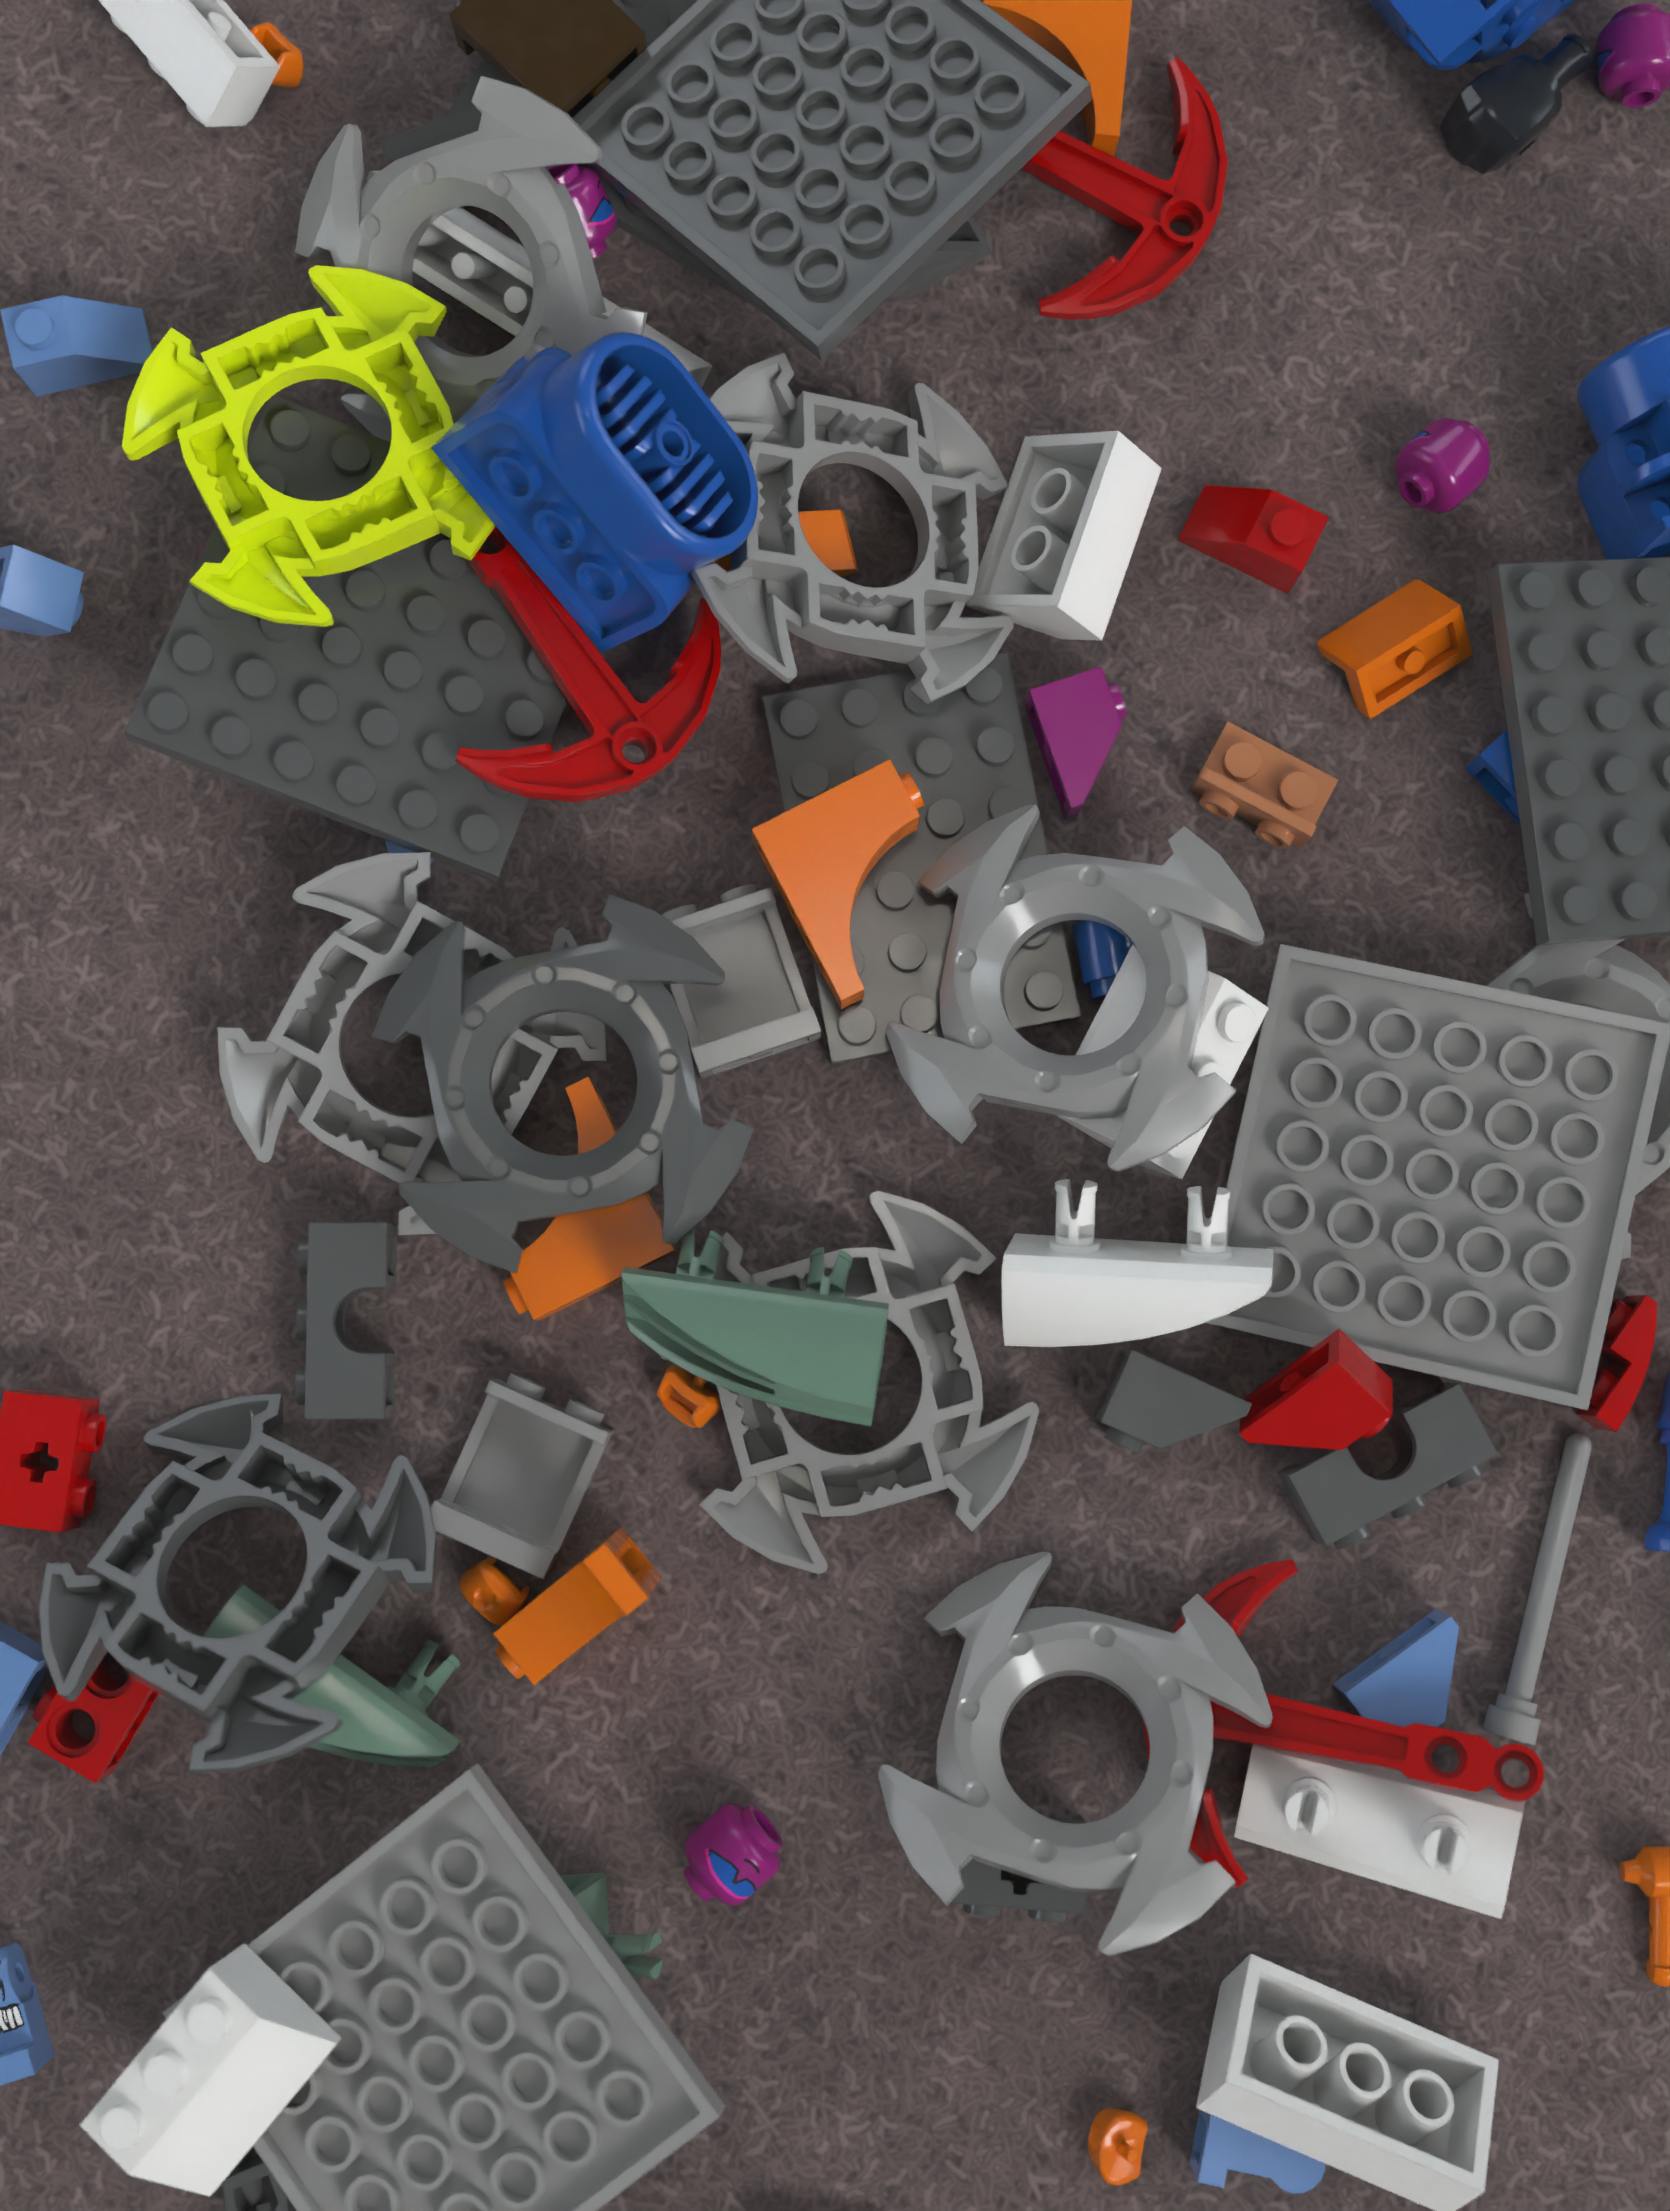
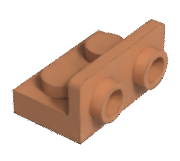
M1227 722L1190 791L1201 796L1199 804L1211 814L1226 820H1232L1237 815L1256 825L1255 834L1264 842L1280 849H1289L1291 844L1301 849L1311 839L1317 826L1315 824L1338 779Z

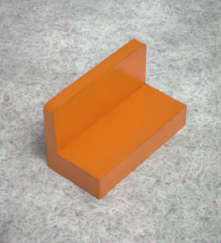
M1421 580L1411 581L1317 641L1321 655L1345 671L1354 704L1360 713L1368 719L1377 716L1473 655L1461 605Z

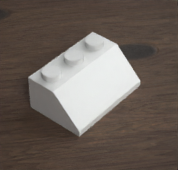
M1119 431L1025 436L1008 483L1009 487L1006 489L979 566L974 596L967 601L965 606L992 616H1009L1015 624L1059 639L1103 640L1162 468Z
M1133 945L1076 1055L1092 1053L1112 1044L1131 1027L1137 1018L1145 998L1146 971L1143 960ZM1208 971L1209 980L1191 1071L1198 1077L1215 1072L1230 1085L1269 1008L1226 978ZM1126 1111L1114 1114V1118L1078 1119L1056 1116L1112 1149ZM1212 1119L1203 1129L1166 1154L1138 1165L1182 1179Z
M244 1943L204 1973L80 2126L128 2175L210 2197L342 2038Z

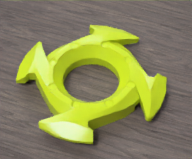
M315 265L308 271L311 283L336 316H326L322 307L291 313L202 352L201 356L204 362L195 358L196 352L191 340L171 327L144 362L129 398L122 448L128 459L134 461L179 439L183 459L189 473L230 550L222 563L205 562L191 578V585L231 609L282 624L327 627L334 623L331 612L312 592L302 577H320L350 571L440 533L451 538L453 555L471 561L496 525L432 450V447L454 423L450 408L416 347L415 341L419 336H435L447 312L446 306L405 282L364 269ZM332 379L352 384L372 396L384 409L391 422V445L380 470L363 487L340 498L326 501H307L289 497L267 485L249 463L247 452L248 434L259 409L280 390L305 380Z

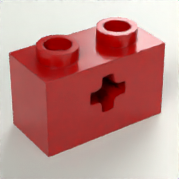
M26 1389L4 1391L0 1412V1525L65 1532L80 1528L82 1518H88L91 1515L97 1493L96 1481L88 1478L92 1453H98L101 1450L107 1428L106 1416L98 1414L100 1399ZM48 1451V1455L58 1458L59 1465L56 1470L50 1471L48 1465L40 1463L41 1452Z

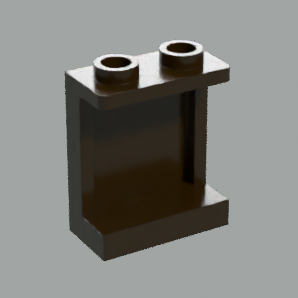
M458 0L455 9L449 14L458 47L467 55L476 50L510 84L532 91L567 113L571 118L579 113L647 48L645 31L612 0Z

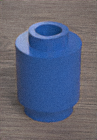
M1084 920L1072 926L1083 986L1090 987L1092 1000L1100 1001L1105 999L1132 943L1121 933L1107 925Z

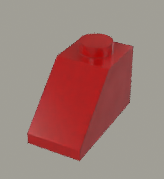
M1205 485L1177 540L1288 594L1301 575L1329 517L1273 489Z
M1339 1328L1245 1397L1244 1400L1252 1403L1247 1416L1240 1418L1239 1435L1248 1443L1343 1450L1360 1437L1370 1438L1386 1426L1393 1415V1380Z

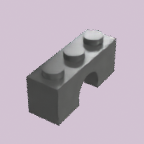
M387 1222L308 1223V1237H301L298 1245L299 1273L301 1276H307V1301L299 1302L296 1316L298 1339L306 1340V1366L298 1367L295 1378L296 1402L298 1405H305L304 1419L394 1417L395 1353H372L357 1347L347 1335L345 1314L351 1301L364 1291L371 1289H396L397 1225Z
M1443 1382L1393 1409L1391 1418L1400 1433L1402 1442L1401 1454L1396 1464L1382 1475L1368 1476L1363 1473L1355 1463L1347 1447L1343 1450L1319 1449L1277 1472L1315 1542L1324 1546L1334 1543L1337 1549L1353 1545L1372 1532L1368 1524L1389 1512L1393 1518L1408 1515L1428 1502L1424 1493L1447 1482L1450 1488L1463 1485L1485 1471L1481 1463L1498 1454L1460 1383Z

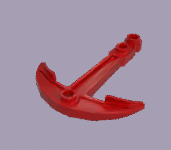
M1179 57L1168 61L1166 67L1171 84L1174 107L1172 153L1179 155L1171 179L1162 180L1061 131L1021 168L1131 230L1138 236L1120 262L1118 258L1112 255L1080 281L1058 293L1040 299L1038 302L1039 316L1057 319H1094L1118 314L1159 296L1193 265L1205 247L1222 207L1228 159L1220 119L1215 106L1196 75ZM1174 222H1183L1189 226L1191 234L1189 236L1177 235L1170 230V225Z
M495 526L487 539L494 542L497 551L492 554L478 551L471 561L467 560V562L482 583L496 591L589 732L590 738L553 753L550 743L510 750H478L460 747L455 762L476 777L501 790L525 798L577 803L627 792L652 779L673 763L703 723L719 677L721 666L719 623L705 598H700L698 601L695 620L688 642L672 666L665 680L667 684L647 702L640 703L631 695L572 616L497 526ZM628 745L639 747L644 753V760L639 763L628 761L623 754V748Z
M1293 1559L1266 1563L1240 1572L1221 1582L1203 1599L1232 1627L1237 1637L1240 1638L1262 1604L1284 1582L1298 1573V1569ZM1182 1617L1178 1620L1172 1633H1175L1184 1625ZM1267 1693L1265 1694L1273 1719L1271 1725L1264 1728L1210 1701L1213 1714V1739L1398 1770L1410 1780L1471 1793H1478L1491 1787L1502 1798L1514 1802L1532 1798L1540 1790L1544 1781V1767L1540 1758L1533 1750L1521 1744H1507L1495 1749L1482 1736L1419 1723L1402 1727ZM1143 1722L1146 1750L1149 1763L1150 1743L1148 1733ZM1448 1746L1457 1752L1459 1765L1455 1770L1442 1772L1434 1766L1432 1754L1438 1747ZM1516 1760L1525 1765L1528 1770V1780L1523 1786L1513 1787L1503 1780L1501 1768L1506 1762ZM1204 1788L1190 1848L1205 1863L1217 1861L1236 1881L1234 1885L1240 1888L1249 1878L1238 1863L1225 1836L1215 1792L1212 1789Z

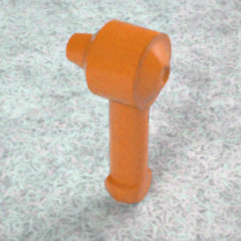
M1643 1846L1634 1859L1620 1862L1619 1875L1622 1881L1637 1884L1643 1893L1649 1897V1959L1646 1962V1972L1650 1982L1658 1986L1669 1987L1670 1846Z

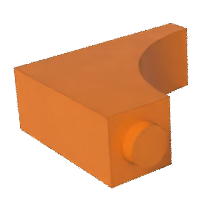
M980 0L1091 84V101L1081 110L1087 130L1088 145L1114 157L1120 136L1132 0Z
M890 759L752 828L753 843L840 1010L864 997V986L857 973L850 941L851 916L860 888L877 861L902 838L917 830L920 818L917 809L924 806L920 791L908 772L898 775Z
M589 1077L565 1088L576 1119L578 1154L588 1152L603 1145L618 1132L594 1082ZM646 1193L621 1205L555 1217L549 1227L530 1246L524 1249L517 1273L510 1271L511 1276L504 1279L503 1284L513 1306L519 1314L529 1310L533 1320L541 1321L621 1281V1271L624 1267L645 1269L677 1253V1250L673 1243L667 1244L664 1242L662 1236L663 1222L649 1193Z
M621 1526L493 1633L501 1643L495 1648L496 1654L514 1677L520 1679L526 1675L532 1684L536 1685L596 1635L621 1617L629 1615L647 1600L662 1576Z

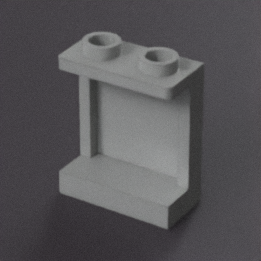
M748 884L720 896L722 903L698 911L695 904H690L672 909L661 915L691 935L725 973V982L717 986L670 984L677 1008L686 1026L691 1050L702 1079L821 1039V1029L805 991L776 906V899L772 888L758 891L756 884Z
M511 1372L507 1382L500 1379H490L485 1389V1392L488 1393L444 1492L440 1499L434 1501L431 1511L435 1531L544 1579L553 1568L614 1430L601 1425L605 1415L603 1412L574 1399H569L566 1408H562L542 1399L546 1387Z

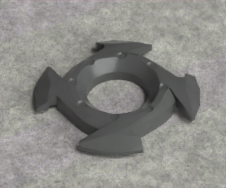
M611 894L602 913L603 919L611 927L607 941L508 959L478 972L465 982L464 948L466 930L462 922H452L413 957L389 991L372 1034L373 1038L393 1044H398L408 1034L421 1039L438 1136L452 1168L462 1181L436 1183L406 1181L399 1185L400 1195L432 1231L469 1256L514 1273L518 1271L524 1249L514 1239L520 1222L621 1205L648 1193L661 1182H663L664 1189L662 1236L665 1243H676L709 1214L737 1174L754 1129L734 1120L728 1121L719 1130L703 1124L686 1026L674 998L664 986V984L717 986L725 982L724 971L702 946L681 928L654 910ZM559 1012L587 1015L608 1025L627 1045L637 1071L636 1099L631 1113L621 1129L603 1145L585 1153L569 1156L541 1153L520 1143L503 1125L497 1114L492 1097L493 1068L505 1042L527 1022L543 1015Z
M282 1393L235 1396L190 1409L148 1431L143 1438L148 1448L154 1452L174 1457L187 1463L181 1465L173 1461L147 1485L87 1567L93 1573L92 1575H80L71 1563H46L39 1604L42 1653L58 1694L70 1702L74 1701L81 1694L108 1651L135 1680L210 1723L209 1736L193 1745L189 1766L191 1774L243 1771L292 1756L337 1731L343 1725V1720L338 1714L333 1711L307 1706L291 1699L305 1691L332 1665L390 1583L406 1581L413 1593L434 1587L437 1537L430 1501L409 1459L400 1455L393 1461L385 1484L371 1510L358 1489L337 1470L270 1436L269 1432L283 1423ZM245 1507L268 1508L281 1512L293 1519L304 1533L307 1546V1563L297 1592L276 1617L252 1632L231 1638L201 1637L184 1630L174 1622L166 1601L167 1575L176 1552L194 1530L219 1514Z

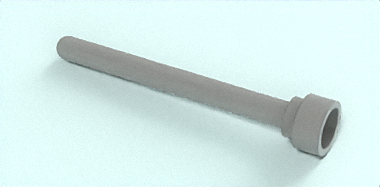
M1581 1433L1572 1434L1566 1439L1505 1694L1498 1693L1495 1705L1488 1704L1483 1730L1531 1745L1536 1744L1541 1719L1535 1717L1538 1704L1531 1701L1592 1449L1590 1439Z

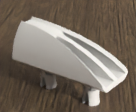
M1070 1179L1056 1181L1055 1236L1015 1233L1003 1256L1002 1324L1004 1345L1028 1347L1101 1345L1150 1338L1211 1321L1227 1315L1263 1297L1272 1285L1274 1249L1227 1246L1228 1200L1230 1199L1231 1191L1226 1188H1217L1211 1218L1205 1217L1201 1186L1189 1187L1187 1189V1244L1094 1238L1095 1198L1098 1184L1089 1180L1085 1181L1078 1211H1075Z
M1253 1745L1234 1837L1501 1919L1505 1908L1525 1801L1514 1802L1506 1800L1490 1788H1486L1478 1793H1471L1410 1780L1398 1770Z

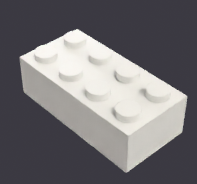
M1250 1954L1221 1983L1196 2108L1434 2211H1456L1485 2192L1499 2060Z

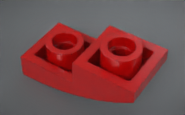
M1626 1296L1623 1301L1618 1298L1612 1301L1600 1355L1612 1363L1608 1369L1604 1366L1597 1368L1588 1410L1579 1409L1576 1414L1598 1430L1617 1432L1640 1391L1649 1366L1657 1325V1302L1649 1296Z

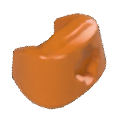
M264 22L251 28L250 32L280 66L271 85L291 89L297 87L303 77V56L301 50L293 45L270 22Z
M674 1363L667 1367L656 1391V1396L660 1399L663 1407L679 1421L692 1428H702L722 1409L718 1392L705 1385L707 1380L694 1376Z
M489 1556L469 1567L462 1574L459 1586L463 1596L483 1617L498 1626H502L522 1609L529 1595L530 1587L526 1585L520 1590L507 1574L494 1565L498 1559Z
M1105 2108L1096 2115L1091 2125L1088 2136V2153L1099 2174L1108 2184H1126L1138 2178L1140 2174L1141 2158L1148 2124L1144 2118L1134 2112L1118 2108Z

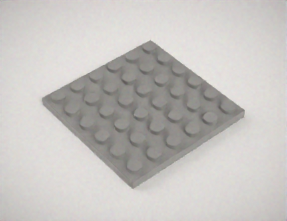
M1280 944L1266 1003L1269 1009L1262 1021L1226 1189L1231 1191L1230 1199L1228 1200L1227 1246L1274 1249L1272 1285L1263 1297L1227 1315L1205 1323L1309 1347H1314L1340 1328L1375 1362L1588 1410L1670 1041V1024Z
M478 1763L247 1945L342 2038L253 2145L297 2211H597L719 2118L726 2107ZM186 1995L162 2013L166 2020Z

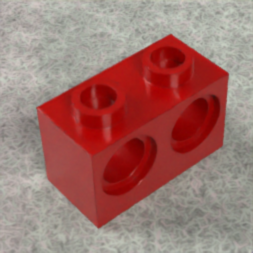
M108 1651L81 1694L74 1701L70 1702L62 1698L58 1694L55 1684L45 1693L32 1716V1719L39 1724L28 1741V1744L95 1784L115 1771L160 1695L135 1680L131 1674H129L126 1683L113 1679L108 1673L106 1666L109 1655ZM76 1709L86 1711L93 1718L95 1734L92 1740L83 1739L75 1732L72 1718Z

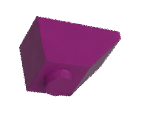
M1101 666L1030 689L1024 705L1065 821L1078 816L1122 727L1121 719L1126 718V707L1122 693L1116 682L1107 683Z

